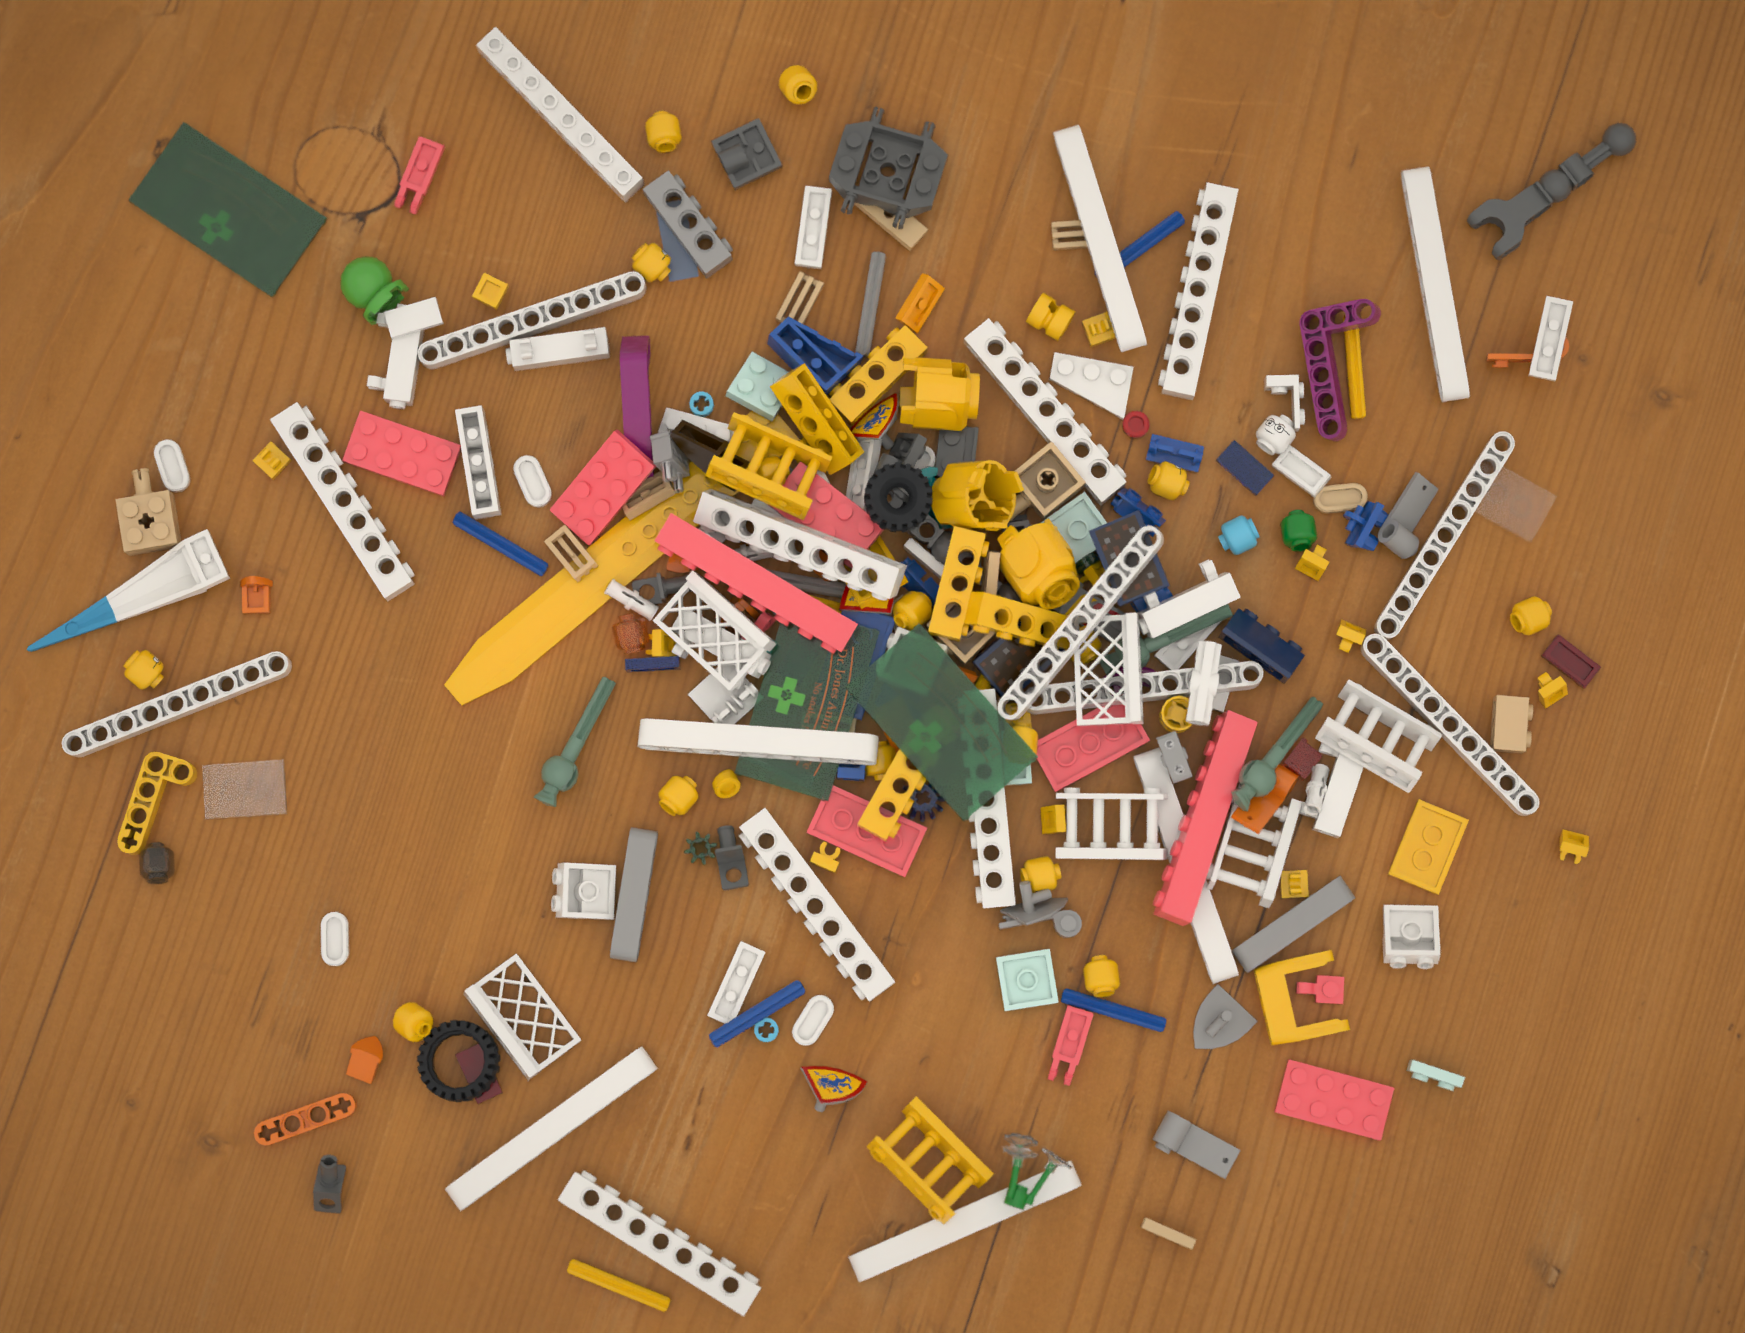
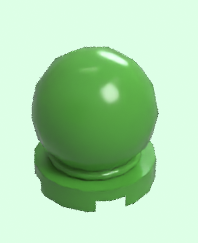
M363 256L356 258L346 265L341 274L340 284L343 295L356 308L365 309L363 317L371 325L377 324L376 318L378 313L395 309L397 304L403 301L405 297L401 294L402 291H409L408 286L401 279L393 282L392 274L385 263L375 257Z

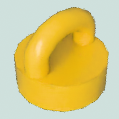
M727 769L715 777L712 787L718 797L730 798L739 791L740 782L734 771Z

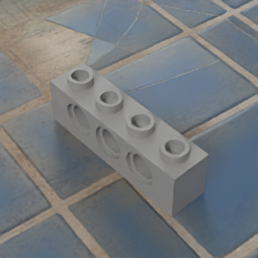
M668 170L643 188L644 195L707 279L732 261L730 252L733 249L725 238L720 240L714 231L717 230V227L709 217L704 219L699 210L702 207L693 195L688 197L683 189L686 186L677 174L672 176ZM679 197L682 201L678 207L672 208L667 205L669 198ZM686 218L696 219L697 224L692 229H687L682 225ZM702 239H710L713 242L712 247L708 250L700 249L698 244Z

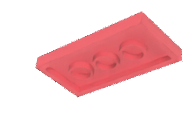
M360 411L342 461L444 497L461 451V445Z
M615 430L555 502L550 511L590 546L657 466L619 430Z
M800 461L782 486L796 491L807 466ZM818 474L815 475L806 495L813 501L804 520L768 505L782 517L867 550L884 531L877 523H873L866 511ZM844 559L843 564L852 570L853 565L851 561Z
M1123 704L1111 705L1107 712L1113 718L1125 717V706ZM1096 708L1083 715V719H1094L1101 710ZM1103 714L1100 717V719L1109 717L1106 714ZM1076 719L1039 739L1035 758L1056 793L1150 742V739L1141 724L1077 726Z
M829 783L806 833L905 878L927 831V827L900 816L897 822L901 826L894 839L889 836L885 842L858 826V822L869 801ZM883 807L879 809L880 814L886 818L892 817L895 814Z
M1288 1059L1274 1112L1381 1141L1394 1087Z

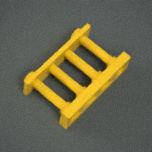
M734 412L727 428L734 432L723 457L713 456L705 476L804 520L813 501L806 496L817 471L826 473L832 456L827 455L825 451L819 448H812L759 424L747 415H740ZM743 437L759 443L747 469L732 463ZM768 448L783 454L772 480L757 474ZM793 459L808 465L796 491L781 485Z
M916 1096L901 1111L906 1119L884 1141L877 1135L867 1145V1148L876 1161L882 1162L929 1209V1214L935 1220L945 1224L956 1214L950 1208L951 1205L971 1185H975L979 1189L994 1173ZM913 1126L917 1127L925 1135V1139L902 1160L892 1148ZM932 1146H936L944 1154V1158L922 1180L911 1168ZM954 1165L963 1173L964 1177L941 1199L931 1187Z

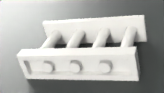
M1348 680L1338 695L1345 703L1335 721L1328 717L1315 739L1410 793L1422 774L1415 766L1424 749L1432 751L1443 734L1366 690L1360 684ZM1354 707L1368 714L1359 734L1344 726ZM1377 721L1392 728L1382 748L1368 741ZM1401 734L1416 742L1405 762L1391 754Z
M1232 798L1231 809L1214 864L1211 863L1206 877L1209 880L1207 889L1212 890L1216 880L1227 882L1257 892V895L1261 896L1259 905L1270 908L1277 890L1302 801L1291 799L1288 807L1284 805L1279 807L1273 815L1283 822L1281 831L1276 830L1272 832L1263 829L1257 834L1231 818L1238 807ZM1231 830L1271 842V845L1276 847L1274 855L1266 857L1228 845ZM1227 855L1264 867V870L1268 871L1266 881L1261 879V882L1220 869L1223 856Z
M1064 788V793H1056V799H1067L1066 842H1064V847H1056V858L1168 859V848H1160V843H1158V799H1168V794H1161V788H1144V794L1080 793V788ZM1077 799H1093V842H1090V847H1080V842H1077ZM1104 799H1120V842H1117V848H1107V842H1104ZM1131 799H1147V843H1144V848H1133V843H1131Z

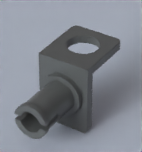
M659 572L656 573L657 577L633 581V591L637 590L639 592L642 586L651 585L655 590V595L648 601L654 605L667 603L666 598H668V595L677 593L687 582L686 577L689 574L665 579Z
M730 825L719 827L717 833L719 835L720 848L715 849L722 889L726 891L749 886L744 853L742 845H736L734 827ZM738 869L742 874L740 880L737 882L728 881L726 874L729 870Z
M325 1155L320 1159L321 1162L313 1189L314 1210L341 1213V1191L346 1166L337 1164L338 1161L334 1155ZM330 1199L334 1201L335 1204L332 1206H327L322 1204L320 1200Z

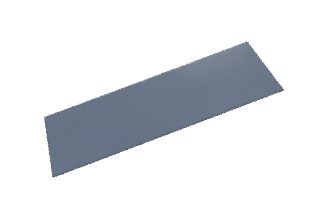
M682 200L667 202V205L675 208L681 204ZM657 213L663 250L671 257V262L668 266L671 269L668 274L669 282L698 277L697 265ZM686 218L682 225L690 229L688 218Z

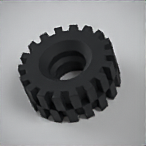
M895 462L892 465L886 464L883 468L877 469L872 477L869 478L864 494L865 509L873 523H877L883 530L888 529L894 533L896 531L907 532L909 529L918 527L928 515L933 499L932 487H930L929 480L922 474V471L918 468H913L911 464L906 463L905 465L901 464V462ZM899 487L906 490L909 496L906 506L894 508L889 504L887 496L893 488Z

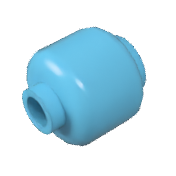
M1242 515L1223 523L1221 526L1222 535L1218 536L1224 550L1230 549L1234 555H1239L1256 547L1257 538H1260L1252 519H1247Z

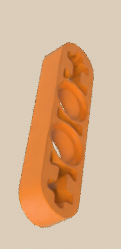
M348 1093L331 1096L262 1121L255 1127L254 1138L261 1145H273L353 1115L357 1108V1101ZM341 1098L351 1102L347 1113L343 1110H337L333 1112L336 1117L331 1118V1110L326 1104L327 1102L331 1101V1107L339 1105ZM315 1107H322L326 1112V1117L322 1122L317 1123L311 1118V1111ZM290 1116H296L300 1121V1127L295 1132H290L285 1126V1122ZM280 1120V1129L284 1136L280 1137V1132H276L270 1135L271 1140L269 1141L267 1138H261L260 1133L264 1131L263 1127L265 1125L268 1129L278 1127L275 1121Z

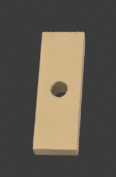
M854 203V205L909 251L913 249L928 231L914 217L905 219L903 229H898L899 222L897 228H894L892 224L895 214L889 213L877 205ZM884 214H890L892 218H887Z

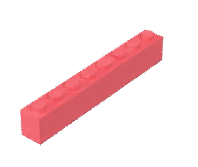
M672 513L655 539V542L660 544L657 549L670 557L673 553L683 558L680 562L681 564L695 571L696 567H699L706 572L704 577L717 585L721 580L729 585L727 591L740 599L743 594L753 599L750 605L762 612H765L768 608L776 613L774 619L787 627L790 622L800 627L797 633L809 640L815 636L823 641L820 646L835 654L836 650L840 652L844 650L858 626L854 621Z
M1230 710L1220 714V716H1216L1212 725V730L1214 731L1212 740H1209L1204 748L1203 755L1206 756L1204 764L1200 765L1196 772L1195 780L1198 781L1196 788L1190 792L1187 799V805H1189L1187 815H1184L1179 823L1178 830L1181 831L1179 839L1174 841L1170 850V855L1173 856L1170 866L1167 865L1162 874V881H1164L1162 890L1157 892L1153 901V906H1156L1154 915L1181 926L1192 922L1233 798L1232 791L1236 789L1239 773L1244 765L1258 723L1257 721Z

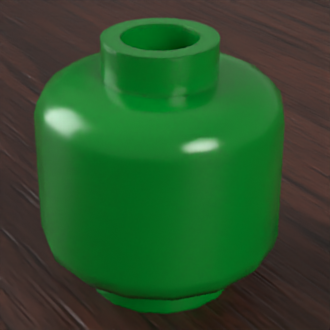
M1293 510L1282 519L1280 526L1284 545L1295 552L1309 550L1317 540L1314 517L1304 513L1303 510Z

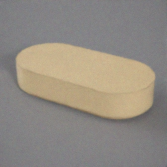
M1357 483L1324 486L1315 498L1313 497V503L1315 508L1322 513L1355 511L1357 505L1363 507L1366 504L1368 495L1366 489Z

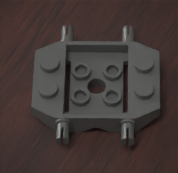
M874 107L869 121L845 125L829 174V181L844 199L841 212L845 213L847 209V214H851L854 203L877 205L885 211L895 214L892 226L897 228L899 222L898 229H903L906 218L932 209L948 154L931 139L935 124L932 122L930 128L929 122L924 123L920 136L881 125L880 122L884 110L880 108L878 113V107ZM869 141L873 142L860 184L856 186V180ZM918 155L919 159L917 162V166L910 184L906 200H904L903 197L905 194V190L912 172L916 156ZM884 167H890L894 170L895 174L886 177L881 174L880 170Z

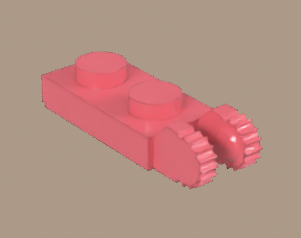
M419 136L400 182L401 187L394 207L402 208L408 190L416 192L410 206V213L416 214L418 212L423 196L427 194L444 152V145Z
M1067 1005L1053 1051V1061L1047 1079L1054 1080L1058 1072L1059 1061L1061 1060L1070 1063L1064 1076V1084L1070 1086L1076 1065L1078 1066L1094 1013Z

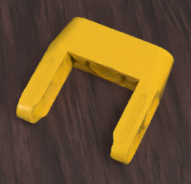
M1332 950L1254 968L1263 1015L1272 1046L1350 1030L1348 1019H1333L1296 1027L1284 975L1321 967L1327 962L1334 961Z

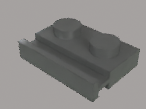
M966 426L962 431L939 430L935 466L938 468V474L935 478L941 477L946 466L950 463L975 461L979 427Z

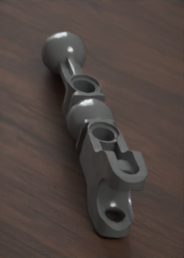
M1624 123L1610 125L1604 131L1603 142L1583 157L1579 153L1573 154L1561 163L1558 169L1545 172L1540 177L1539 182L1536 181L1510 200H1487L1469 215L1466 222L1473 229H1477L1487 223L1499 226L1503 232V237L1495 243L1492 255L1496 260L1506 257L1520 246L1524 235V227L1551 208L1553 203L1565 200L1571 194V191H1574L1592 178L1594 175L1592 169L1611 155L1624 156L1635 148L1637 141L1633 128Z
M898 487L893 488L888 493L892 499L889 502L892 507L902 508L907 505L909 497ZM927 515L918 527L909 529L907 533L918 542L927 544L926 548L930 549L932 556L945 565L953 532L944 531L943 527L940 530L937 522ZM923 524L930 525L934 530L933 536L930 538L922 537L919 532L920 526ZM963 552L958 557L960 563L965 558H970L974 561V556L970 552ZM998 580L996 596L1023 603L1009 582L1003 584Z

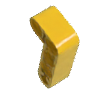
M160 752L149 753L144 758L118 836L117 843L121 851L130 855H137L144 851L167 781L181 786L191 785L197 778V770L193 764ZM156 758H161L164 763L163 768L158 772H154L151 764ZM182 766H187L189 768L188 777L184 780H179L177 777L178 769ZM151 783L155 787V793L153 796L145 798L143 788ZM144 809L147 815L143 823L137 824L134 815L138 810ZM133 826L135 828L142 829V832H135L131 830L130 827ZM134 837L137 845L130 847L126 841L128 838L132 839Z

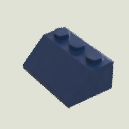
M1238 608L1218 638L1249 660L1259 663L1263 670L1285 684L1305 656L1301 653L1302 647L1292 640L1284 641L1279 637L1280 632L1273 626L1267 624L1265 627L1257 621L1258 616L1245 608L1242 611Z

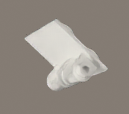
M732 664L723 665V677L725 679L728 678L735 666ZM709 674L688 694L713 723L734 725L764 698L746 678L740 689L734 688L733 691H730L712 674Z

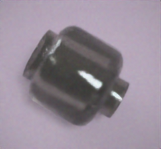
M160 842L148 844V848L143 849L139 853L140 876L150 884H164L168 882V879L175 873L174 852L170 848L164 847V844Z

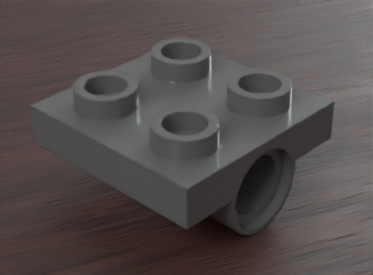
M759 118L711 141L734 190L782 168V163Z
M898 432L889 454H882L875 471L883 468L886 464L892 465L895 462H901V464L905 465L908 463L914 468L917 460L921 459L925 452L927 438L920 434Z

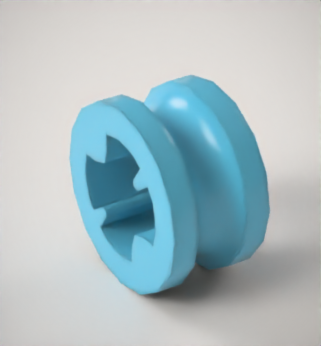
M706 392L693 394L689 402L693 414L700 417L710 415L714 408L713 399ZM700 398H706V403L709 401V406L704 407V411H698V406L694 407V403L699 402Z
M770 1018L763 1019L755 1024L754 1027L756 1037L763 1042L773 1041L779 1032L777 1023ZM765 1022L771 1023L770 1027H774V1033H770L768 1038L762 1037L763 1033L759 1034V1027H763Z

